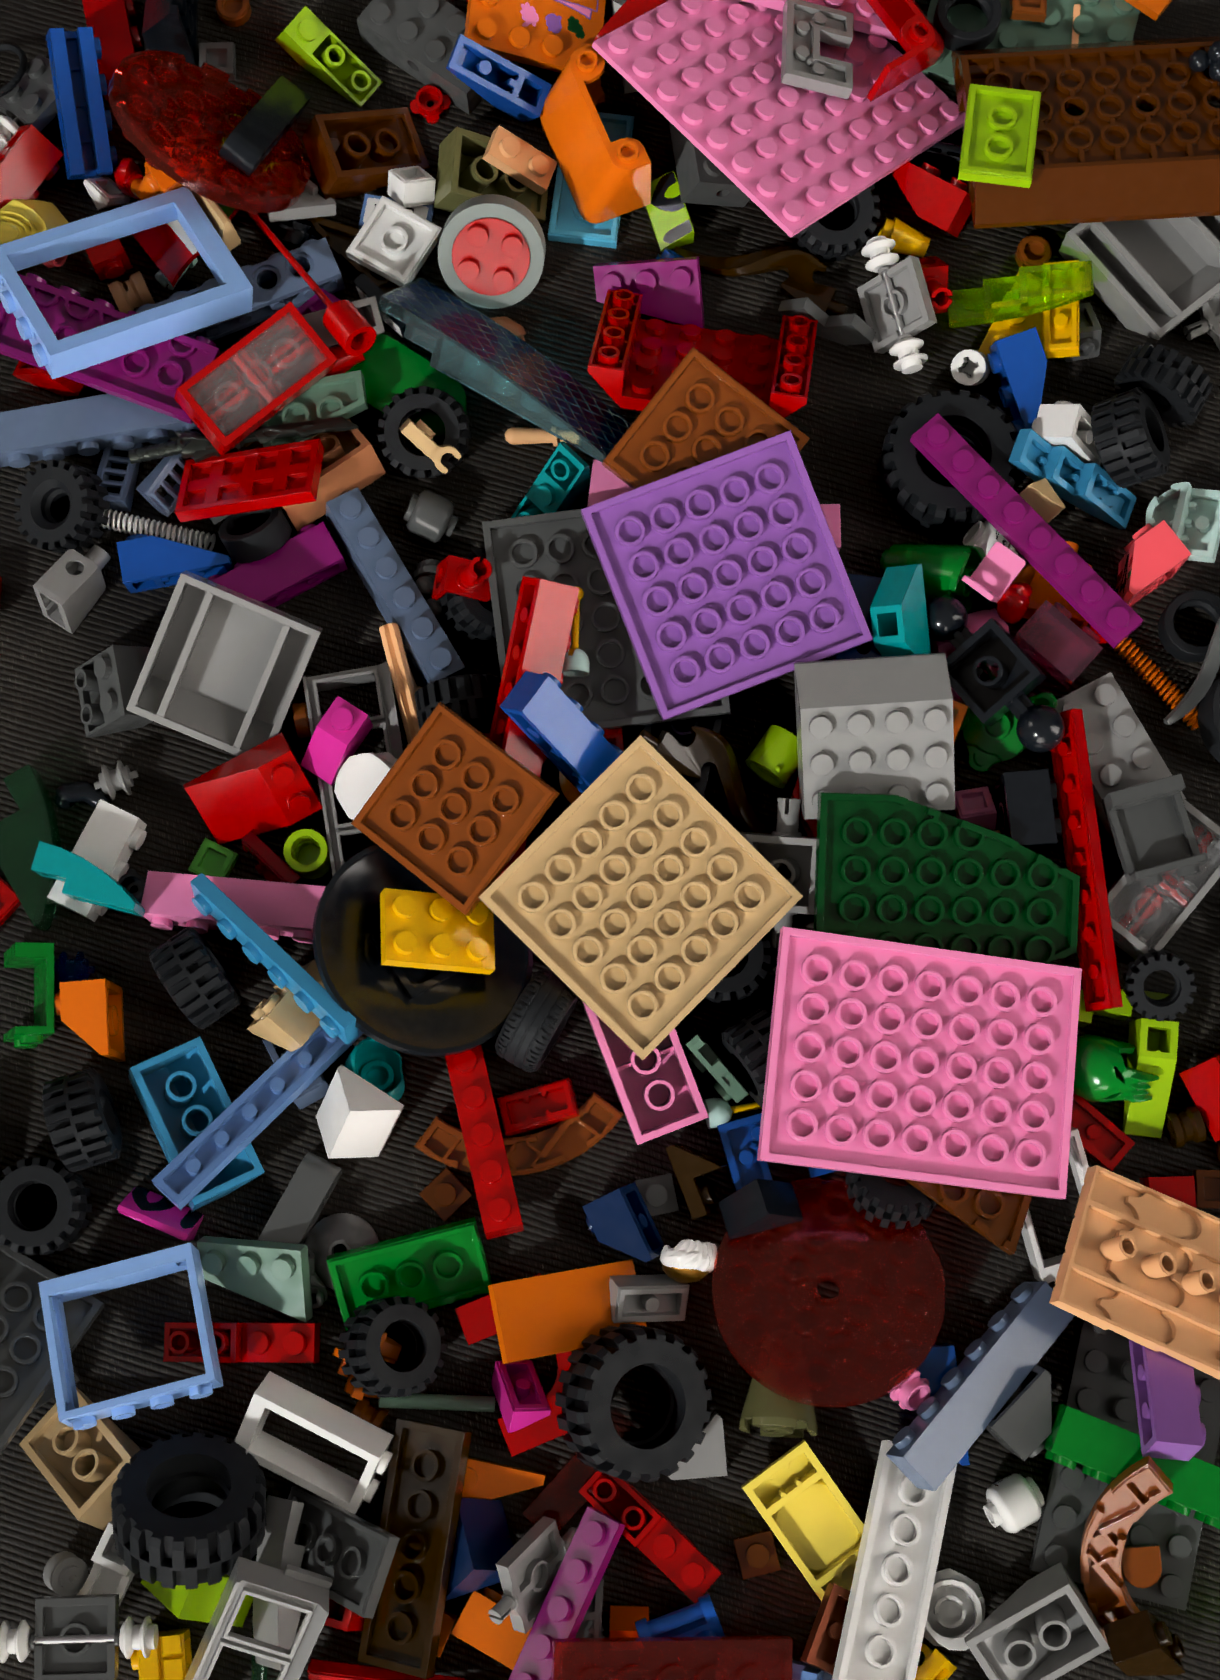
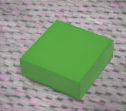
M205 838L188 871L195 875L203 873L205 876L228 878L239 855Z

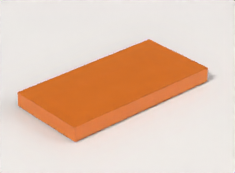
M633 1259L489 1285L488 1290L503 1364L584 1349L582 1345L584 1339L591 1334L600 1336V1329L608 1326L619 1327L621 1324H635L647 1327L646 1322L613 1323L611 1319L610 1276L636 1275Z

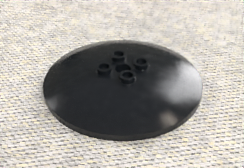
M377 844L362 850L344 863L331 878L318 902L313 923V950L317 969L325 989L343 1010L349 1011L356 1018L355 1027L373 1040L389 1048L408 1054L431 1057L462 1053L478 1047L501 1031L519 996L531 980L533 952L493 913L495 971L490 975L381 965V891L384 888L430 893L437 892Z

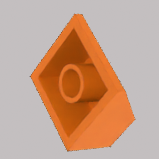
M105 978L59 982L60 992L55 994L54 1004L56 1014L61 1015V1021L101 1056L117 1062L126 1061L122 987Z

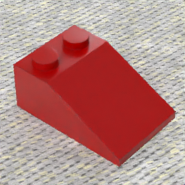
M282 732L183 785L218 844L241 839L250 831L257 835L291 826L322 809L314 788Z

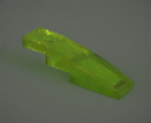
M1092 261L1019 267V276L983 279L982 288L951 290L953 296H948L953 299L948 307L949 328L988 324L1024 317L1094 295Z

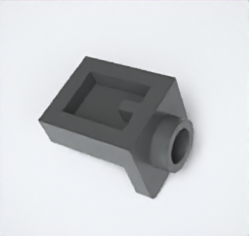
M1090 302L1080 304V356L1064 357L1066 362L1094 358L1100 354L1102 328Z

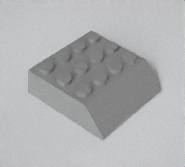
M1220 215L1079 223L1066 233L1058 251L1065 261L1079 260L1080 277L1126 329L1156 340L1162 338L1220 293Z
M186 570L180 574L126 710L238 756L280 733L323 628Z
M944 652L794 663L799 799H801L800 810L805 820L817 819L818 792L893 794L938 811L955 810L953 696L946 654Z

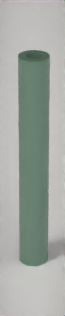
M412 1393L411 1396L379 1397L378 1408L494 1412L495 1396Z

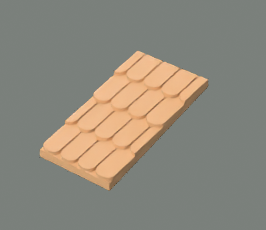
M1098 1165L1088 1167L1075 1210V1218L1071 1224L1065 1252L1063 1253L1055 1280L1056 1285L1053 1287L1049 1303L1099 1328L1112 1330L1155 1352L1161 1351L1220 1380V1218Z

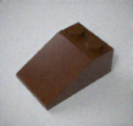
M408 107L314 115L302 137L325 200L330 197L332 199L355 197L388 186V170L411 166H420L426 172L430 169Z

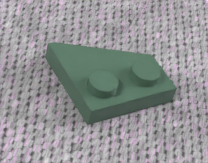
M696 1035L685 1044L692 1052L688 1057L700 1072L704 1073L708 1070L717 1080L712 1086L726 1102L733 1099L736 1103H739L749 1095L744 1086L701 1036Z

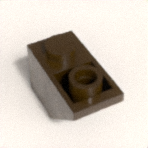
M1148 1610L1103 1625L1114 1664L1127 1676H1161L1186 1673L1181 1658L1186 1656L1180 1637L1177 1633L1172 1634L1163 1620L1159 1621Z

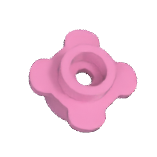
M913 1369L901 1376L890 1392V1398L893 1401L898 1400L899 1406L909 1411L917 1410L920 1404L930 1397L931 1393L929 1381L926 1378H920L921 1373L917 1369Z

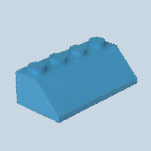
M200 1036L129 1069L128 1078L168 1163L232 1104ZM251 1143L188 1203L191 1212L230 1194L265 1173Z

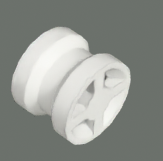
M963 350L957 353L951 363L953 378L958 383L966 386L982 384L988 378L991 371L987 356L977 350Z

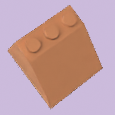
M358 429L320 433L308 439L320 438L325 448L317 499L314 502L281 507L287 520L297 532L326 514V502L357 487L359 490H362L386 474L371 443ZM258 441L245 443L237 451L263 448V443L260 444Z

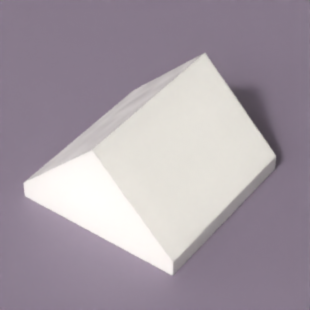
M342 1064L337 1068L316 1115L328 1159L378 1157L382 1153L404 1105Z

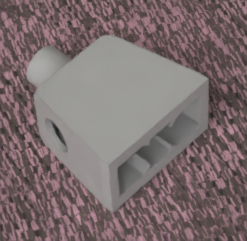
M93 545L85 556L74 549H68L33 585L43 615L73 634L105 591L106 585L101 570L110 561V555L98 545Z

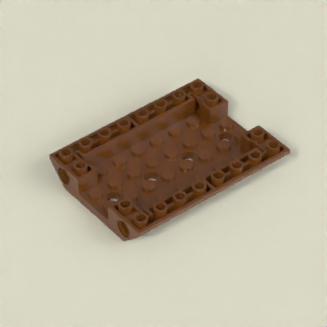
M1220 36L952 51L951 57L959 112H965L966 114L970 83L1041 92L1030 188L968 181L974 229L1219 216L1220 108L1210 106L1207 101L1217 100L1220 103V82L1210 78L1208 68L1202 72L1191 70L1188 59L1195 50L1202 49L1208 52L1210 45L1220 40ZM1146 104L1153 111L1143 112L1137 108V105ZM1076 108L1082 115L1072 116L1065 110Z

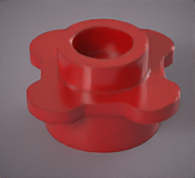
M425 85L418 90L416 99L410 102V110L414 114H420L425 117L427 123L435 124L440 120L439 115L443 110L450 107L451 100L448 95H443L437 87ZM432 102L433 106L429 107L427 104Z

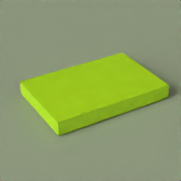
M970 83L957 180L1030 188L1041 101L1040 91Z

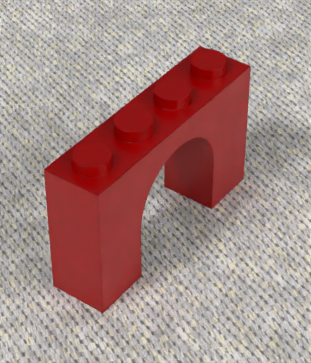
M490 1295L455 1308L468 1345L497 1334ZM573 1351L556 1354L558 1364L557 1377L553 1387L545 1395L551 1409L549 1416L512 1433L507 1432L502 1416L497 1419L511 1457L568 1433V1431L559 1429L557 1415L562 1414V1407L556 1406L555 1401L556 1393H562L564 1383L558 1381L561 1371L569 1370L571 1363L567 1359Z

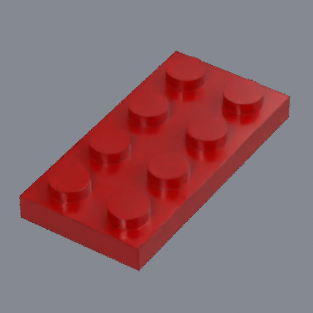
M320 438L227 453L220 457L215 455L196 463L194 459L185 460L174 513L181 523L314 502L317 499L325 448Z

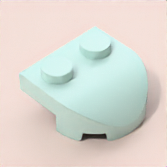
M1179 482L1172 484L1171 489L1159 497L1154 496L1146 511V525L1150 523L1154 527L1165 520L1191 552L1190 557L1187 559L1188 561L1215 563L1220 543V490L1192 488L1190 482Z

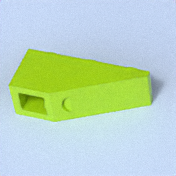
M306 5L275 39L300 66L359 108L364 105L382 84V81Z
M1140 1018L1129 1022L1128 1043L1135 1045V1051L1133 1054H1127V1067L1157 1075L1159 1080L1147 1082L1151 1088L1145 1089L1149 1092L1146 1095L1152 1096V1100L1136 1103L1124 1101L1123 1132L1126 1135L1151 1138L1162 1137L1177 1062L1179 1022L1157 1021L1156 1019L1150 1020L1147 1018Z

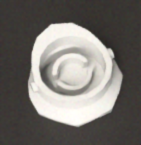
M371 752L350 756L341 766L336 777L334 793L348 818L354 820L398 760L389 752L376 754Z
M950 1568L936 1572L924 1637L934 1646L945 1647L948 1650L966 1651L969 1648L964 1638L984 1621L985 1599L976 1582Z

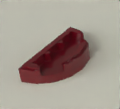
M252 831L241 838L245 853L249 851L258 860L259 864L255 868L266 881L295 884L300 882L301 877Z

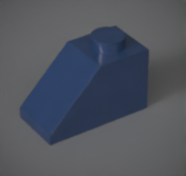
M635 1182L582 1206L586 1214V1223L591 1232L596 1235L598 1242L644 1262L660 1256L664 1243Z

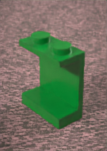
M15 942L4 953V968H34V1026H14L3 1034V1042H14V1048H36L37 1044H43V1040L54 1034V943Z

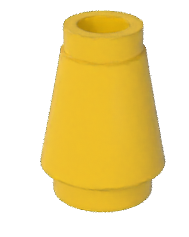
M886 217L878 233V236L884 235L895 240L896 245L891 250L892 253L923 258L930 243L929 237L924 236V234L896 217L893 220Z

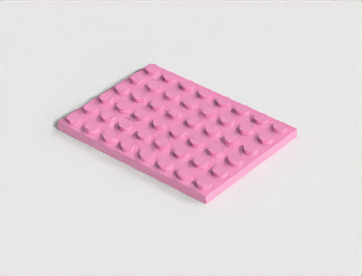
M783 926L780 929L757 1160L1059 1200L1066 1199L1082 968Z

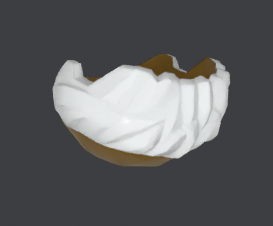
M683 1239L674 1248L664 1245L660 1254L662 1270L669 1278L680 1283L700 1281L715 1269L718 1258L717 1246L715 1244L701 1242L700 1240L693 1241V1239Z

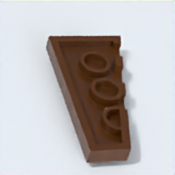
M905 1180L1008 1255L1015 1254L1032 1196Z

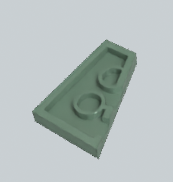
M361 370L323 377L261 425V427L336 417L349 419L368 409L364 375ZM316 435L304 439L299 436L276 438L263 443V447L306 441Z
M203 1236L197 1241V1249L200 1253L205 1280L305 1323L313 1317L307 1245Z

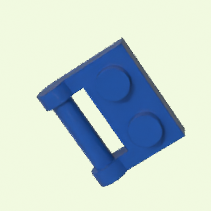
M709 1593L698 1597L699 1602L648 1622L646 1618L635 1622L640 1641L644 1646L653 1670L662 1666H671L680 1659L695 1653L712 1650L716 1645L727 1641Z

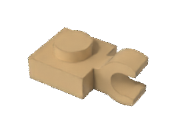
M408 418L399 428L401 433L434 462L436 468L444 474L449 471L441 463V458L444 454L450 453L458 460L461 458L459 451L454 446L436 444L432 439L436 433L421 419L415 424Z

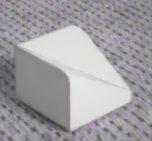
M420 166L388 170L387 192L389 197L405 208L430 205L434 203L436 179Z

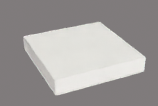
M382 195L346 250V255L353 261L400 287H409L440 240L443 230L436 224Z

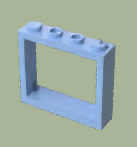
M191 1242L38 1282L58 1418L63 1424L73 1427V1430L92 1428L97 1425V1420L112 1416V1420L130 1418L136 1415V1409L150 1406L153 1410L167 1408L175 1404L174 1399L188 1395L190 1399L204 1398L213 1394L212 1389L224 1386L200 1253ZM187 1270L205 1374L79 1407L63 1303Z

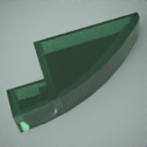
M27 764L3 778L20 810L0 821V867L32 924L36 928L46 931L51 927L57 905L56 902L47 897L56 880L42 877L32 871L31 866L39 841L61 847L57 818L49 793L38 771Z

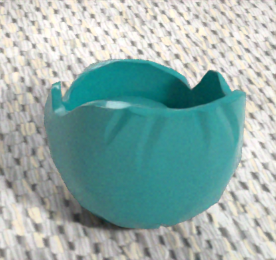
M366 1037V1039L359 1042L346 1059L345 1067L399 1101L405 1089L400 1053L370 1037Z

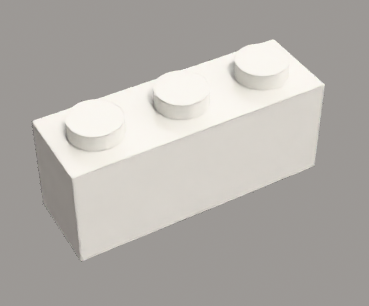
M100 799L72 853L84 858L116 881H119L129 869L127 862L132 852L139 850L147 835L145 828L147 824L140 818ZM58 880L55 881L47 898L94 922L99 915L103 916L108 910L105 907L71 899L62 893L65 882Z

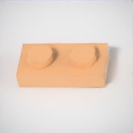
M500 125L493 131L482 158L539 195H542L548 189L558 163Z

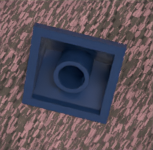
M462 1497L446 1601L500 1582L496 1563L514 1546L501 1500Z

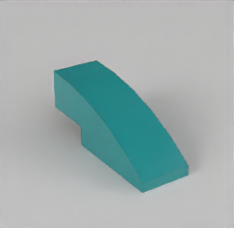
M39 841L31 870L42 877L65 882L62 890L63 894L73 900L141 917L144 916L145 909L113 877L72 852Z

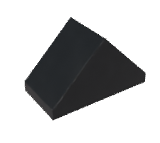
M755 1179L719 1202V1208L729 1240L803 1220L793 1185L789 1182Z

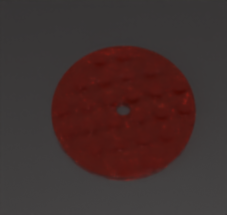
M160 50L139 51L128 55L121 61L113 73L108 86L110 107L122 129L123 136L132 142L145 156L146 162L151 167L163 171L181 185L207 199L231 208L247 211L251 214L282 211L298 201L310 179V164L304 161L301 155L304 147L292 128L288 130L250 177L218 155L230 133L262 98L255 91L248 88L245 92L228 81L230 75L205 62H203L201 67L185 62L186 58L184 55Z
M821 1177L792 1181L790 1183L793 1185L803 1215L802 1221L729 1240L727 1232L724 1235L716 1255L712 1277V1301L717 1326L729 1351L740 1366L761 1385L780 1396L805 1405L833 1408L855 1406L873 1401L894 1391L905 1383L921 1367L936 1342L945 1312V1279L939 1255L935 1253L931 1242L926 1236L927 1232L920 1223L911 1227L910 1222L907 1221L904 1229H896L895 1222H890L888 1228L879 1227L881 1219L874 1217L872 1223L864 1219L867 1211L865 1209H862L860 1212L855 1210L853 1205L856 1198H848V1185L845 1184V1180L844 1182L821 1180ZM824 1281L833 1282L839 1289V1295L830 1299H822L817 1287Z

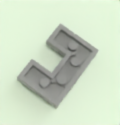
M786 0L783 7L781 83L848 99L853 90V63L821 56L820 42L849 49L853 40L854 14L802 0Z

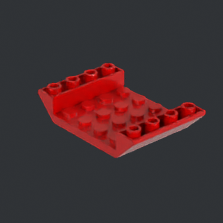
M608 289L587 372L620 408L643 411L693 347L782 417H787L807 404L818 320L809 319L803 315H783L778 340L761 334L752 336L738 334L728 329L711 330L700 328L694 324L678 325L665 323L660 319H640L643 294L633 293L627 289Z

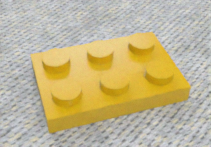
M384 888L381 891V965L488 975L495 971L493 912L482 901L478 903L470 916H465L438 893Z

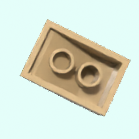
M76 1387L79 1407L94 1404ZM56 1403L19 1443L76 1519L105 1531L108 1523L112 1521L111 1492L113 1484L116 1482L117 1475L126 1463L130 1464V1458L141 1449L108 1417L97 1420V1425L92 1428L73 1430V1427H69L59 1421Z

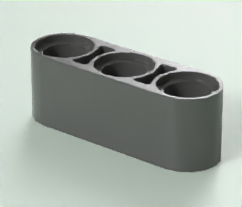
M309 1151L295 1171L260 1234L258 1241L304 1244L337 1185L343 1169Z

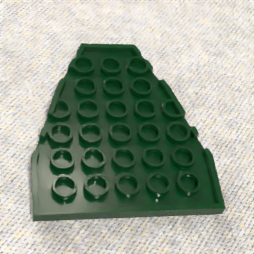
M818 792L813 931L1046 964L1077 952L1079 875L1060 867L1041 854L1029 850L1008 836L923 806L898 795Z

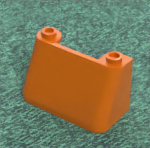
M593 43L577 49L571 55L545 99L544 107L540 114V122L580 215L589 223L597 224L651 204V161L645 147L635 138L626 137L613 142L610 141L595 107L597 103L605 101V94L601 87V76L604 73L605 60L592 48Z

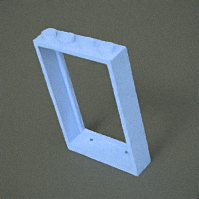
M188 186L0 245V299L8 314H14L21 338L24 341L29 339L36 363L39 367L45 366L52 380L252 311L253 286ZM178 220L220 285L58 340L17 271Z

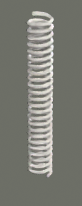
M112 509L104 510L103 516L109 517L107 525H100L103 529L118 530L120 533L124 532L130 535L142 534L143 530L145 535L149 532V536H153L155 532V536L158 537L160 534V538H164L166 534V539L169 540L171 536V541H175L177 536L176 542L180 543L182 538L183 544H186L187 541V545L191 546L193 541L192 546L197 547L198 543V548H202L204 543L203 549L208 550L209 542H212L209 551L213 550L216 542V535L213 534L211 536L209 532L205 536L204 531L200 533L199 530H196L194 533L193 528L189 531L188 527L183 529L180 526L178 528L177 525L172 526L171 523L167 526L166 522L162 524L160 520L156 523L155 519L152 521L150 518L145 520V517L140 519L139 515L135 517L131 514L129 516L128 513L124 514L122 511L118 514L117 510L113 512Z

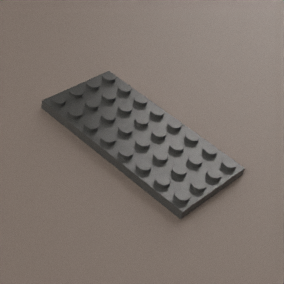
M1081 1319L1063 1404L1139 1434L1129 1339L1112 1330H1104ZM1194 1368L1195 1384L1200 1387L1201 1391L1199 1414L1200 1421L1206 1428V1441L1204 1446L1193 1457L1214 1465L1220 1438V1380ZM1051 1461L1044 1494L1045 1504L1042 1506V1514L1038 1523L1029 1569L1041 1573L1062 1562L1073 1581L1083 1584L1080 1571L1082 1534L1095 1502L1109 1484L1082 1473L1084 1466L1077 1463L1075 1470ZM1156 1503L1137 1522L1132 1524L1127 1534L1125 1546L1158 1544L1161 1553L1162 1573L1158 1582L1148 1588L1135 1587L1124 1579L1131 1597L1186 1611L1203 1525L1202 1521L1193 1518L1195 1510L1191 1509L1190 1515L1186 1516Z

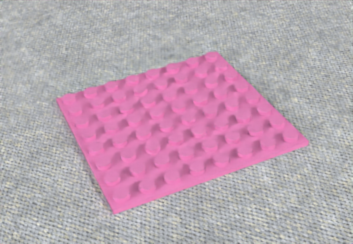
M668 0L593 41L592 48L790 238L963 127L965 122V112H959L958 104L953 102L922 72L870 102L866 96L886 64L903 54L886 38L853 30V40L849 49L820 42L821 56L853 63V90L848 99L781 83L783 12L740 0Z

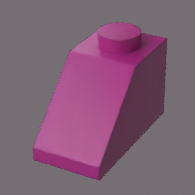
M337 695L317 724L301 762V767L332 786L336 781L341 766L350 756L354 755L372 729L373 724L369 715Z

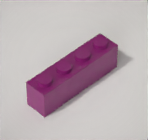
M321 522L318 525L309 524L301 528L297 532V536L287 540L272 555L251 563L237 562L233 570L223 575L216 574L210 576L207 579L275 608L348 568L324 522Z

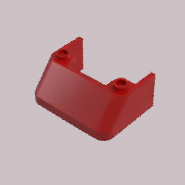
M866 0L906 52L886 64L866 96L870 102L935 64L944 51L943 38L914 0Z

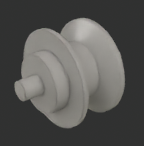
M117 760L116 769L109 770L105 765H101L102 773L98 774L99 781L94 782V787L96 790L102 788L104 794H109L112 800L116 797V791L122 789L128 795H131V787L134 786L133 779L139 777L137 770L131 772L128 765L124 766L121 760Z
M68 1551L58 1552L47 1561L43 1570L45 1585L60 1596H71L77 1593L85 1584L88 1576L86 1563Z

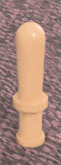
M553 425V429L510 427L505 432V440L512 445L553 443V447H557L563 441L565 443H579V445H583L584 438L575 429H559L558 425Z

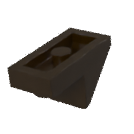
M683 1143L666 1147L693 1220L715 1212L713 1204L716 1203V1196L708 1181L704 1182L702 1175L725 1167L728 1164Z

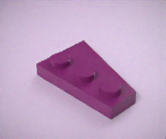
M699 256L596 263L593 266L597 302L604 304L608 289H627L633 293L643 294L641 314L683 325L694 324L700 328H705Z

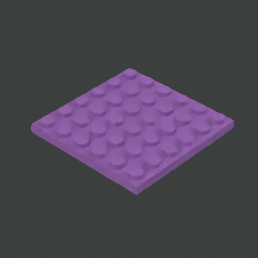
M791 430L581 509V515L662 722L794 671L795 662L821 661L873 640Z

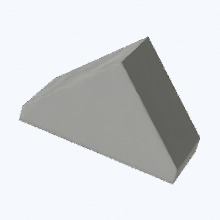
M716 1411L711 1415L710 1423L705 1422L702 1432L706 1433L701 1445L695 1443L691 1449L694 1452V1456L687 1463L681 1461L677 1463L678 1471L668 1476L671 1480L727 1476L723 1419Z

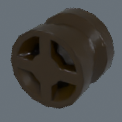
M1195 1105L1186 1106L1182 1112L1178 1113L1173 1110L1166 1112L1164 1129L1174 1149L1184 1147L1188 1141L1199 1143L1206 1140L1204 1121Z

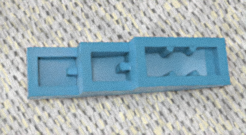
M1031 428L1019 430L1008 460L1009 463L1016 466L1035 482L1046 478L1061 499L1118 529H1126L1137 499L1134 494L1127 488H1120L1097 463H1084L1065 446H1051Z

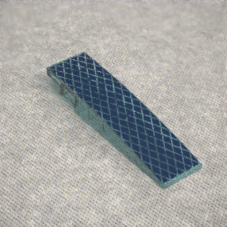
M422 277L380 296L379 309L406 324L404 338L432 353L429 366L600 462H603L631 426L628 421L603 400L525 341L470 305Z

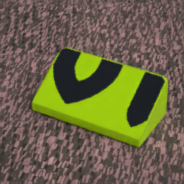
M668 172L651 182V204L646 206L661 252L665 248L674 249L676 246L681 247L694 243V228L686 204L681 203L679 184L675 172Z

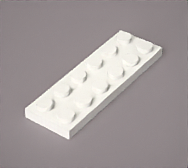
M881 1441L832 1680H915L957 1465L936 1491L918 1489L886 1456V1453L894 1445L892 1441Z

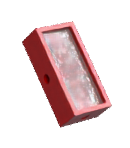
M290 301L176 389L174 399L218 453L223 456L331 372L338 359Z

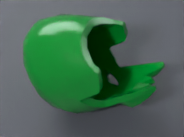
M1091 1034L1077 1037L1074 1093L1087 1101L1111 1102L1124 1100L1136 1103L1152 1100V1096L1146 1095L1149 1092L1145 1089L1151 1088L1147 1082L1159 1080V1076L1125 1066L1121 1053L1133 1054L1135 1051V1045ZM1115 1066L1122 1075L1123 1081L1116 1076Z

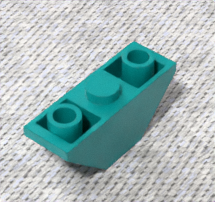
M564 441L560 442L511 518L573 510L590 485L589 465Z
M922 563L887 567L870 606L873 643L882 657L931 653Z

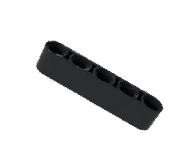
M282 75L234 128L218 155L250 177L300 117L309 103L311 95Z

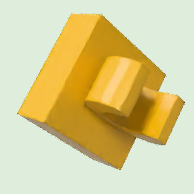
M922 1643L921 1651L925 1655V1661L922 1665L918 1666L915 1680H948L957 1667L936 1648L932 1651V1649Z

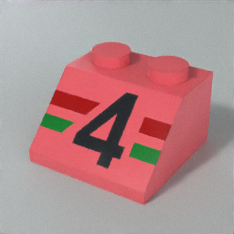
M1165 520L1154 527L1148 523L1132 536L1134 540L1124 547L1126 554L1119 562L1115 592L1130 607L1171 579L1191 555V552Z

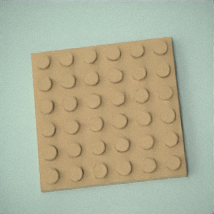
M640 735L478 898L641 1060H644L786 915L803 895Z

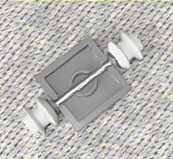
M884 235L875 236L866 242V245L861 250V254L864 257H870V260L865 264L866 270L878 273V276L856 289L865 321L876 332L872 342L874 352L884 354L889 351L891 356H898L899 360L894 363L893 368L897 371H902L903 374H912L921 370L923 364L928 360L927 354L919 353V349L923 347L924 341L913 336L937 323L936 315L919 257L910 255L897 263L900 259L899 255L891 253V250L896 245L895 240Z

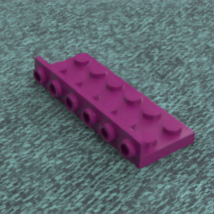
M26 273L25 276L18 274L58 340L137 314L135 311H128L126 314L115 310L111 303L99 298H94L93 301L82 298L78 291L61 285L58 289L47 285L43 278L35 274ZM1 302L0 354L46 370L45 366L39 367L36 363L29 339L24 341L21 338L14 314H8ZM181 335L62 377L192 424L193 421L174 399L176 389L221 354L219 348L210 339L202 336H196L193 339Z

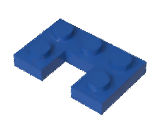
M762 1113L717 1126L735 1191L755 1179L772 1180L768 1163L757 1160ZM807 1167L810 1179L835 1172V1170Z

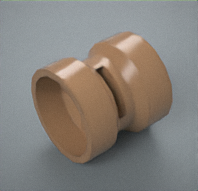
M140 271L131 274L129 280L123 283L115 281L108 284L120 312L127 314L128 311H134L136 307L145 304H155Z

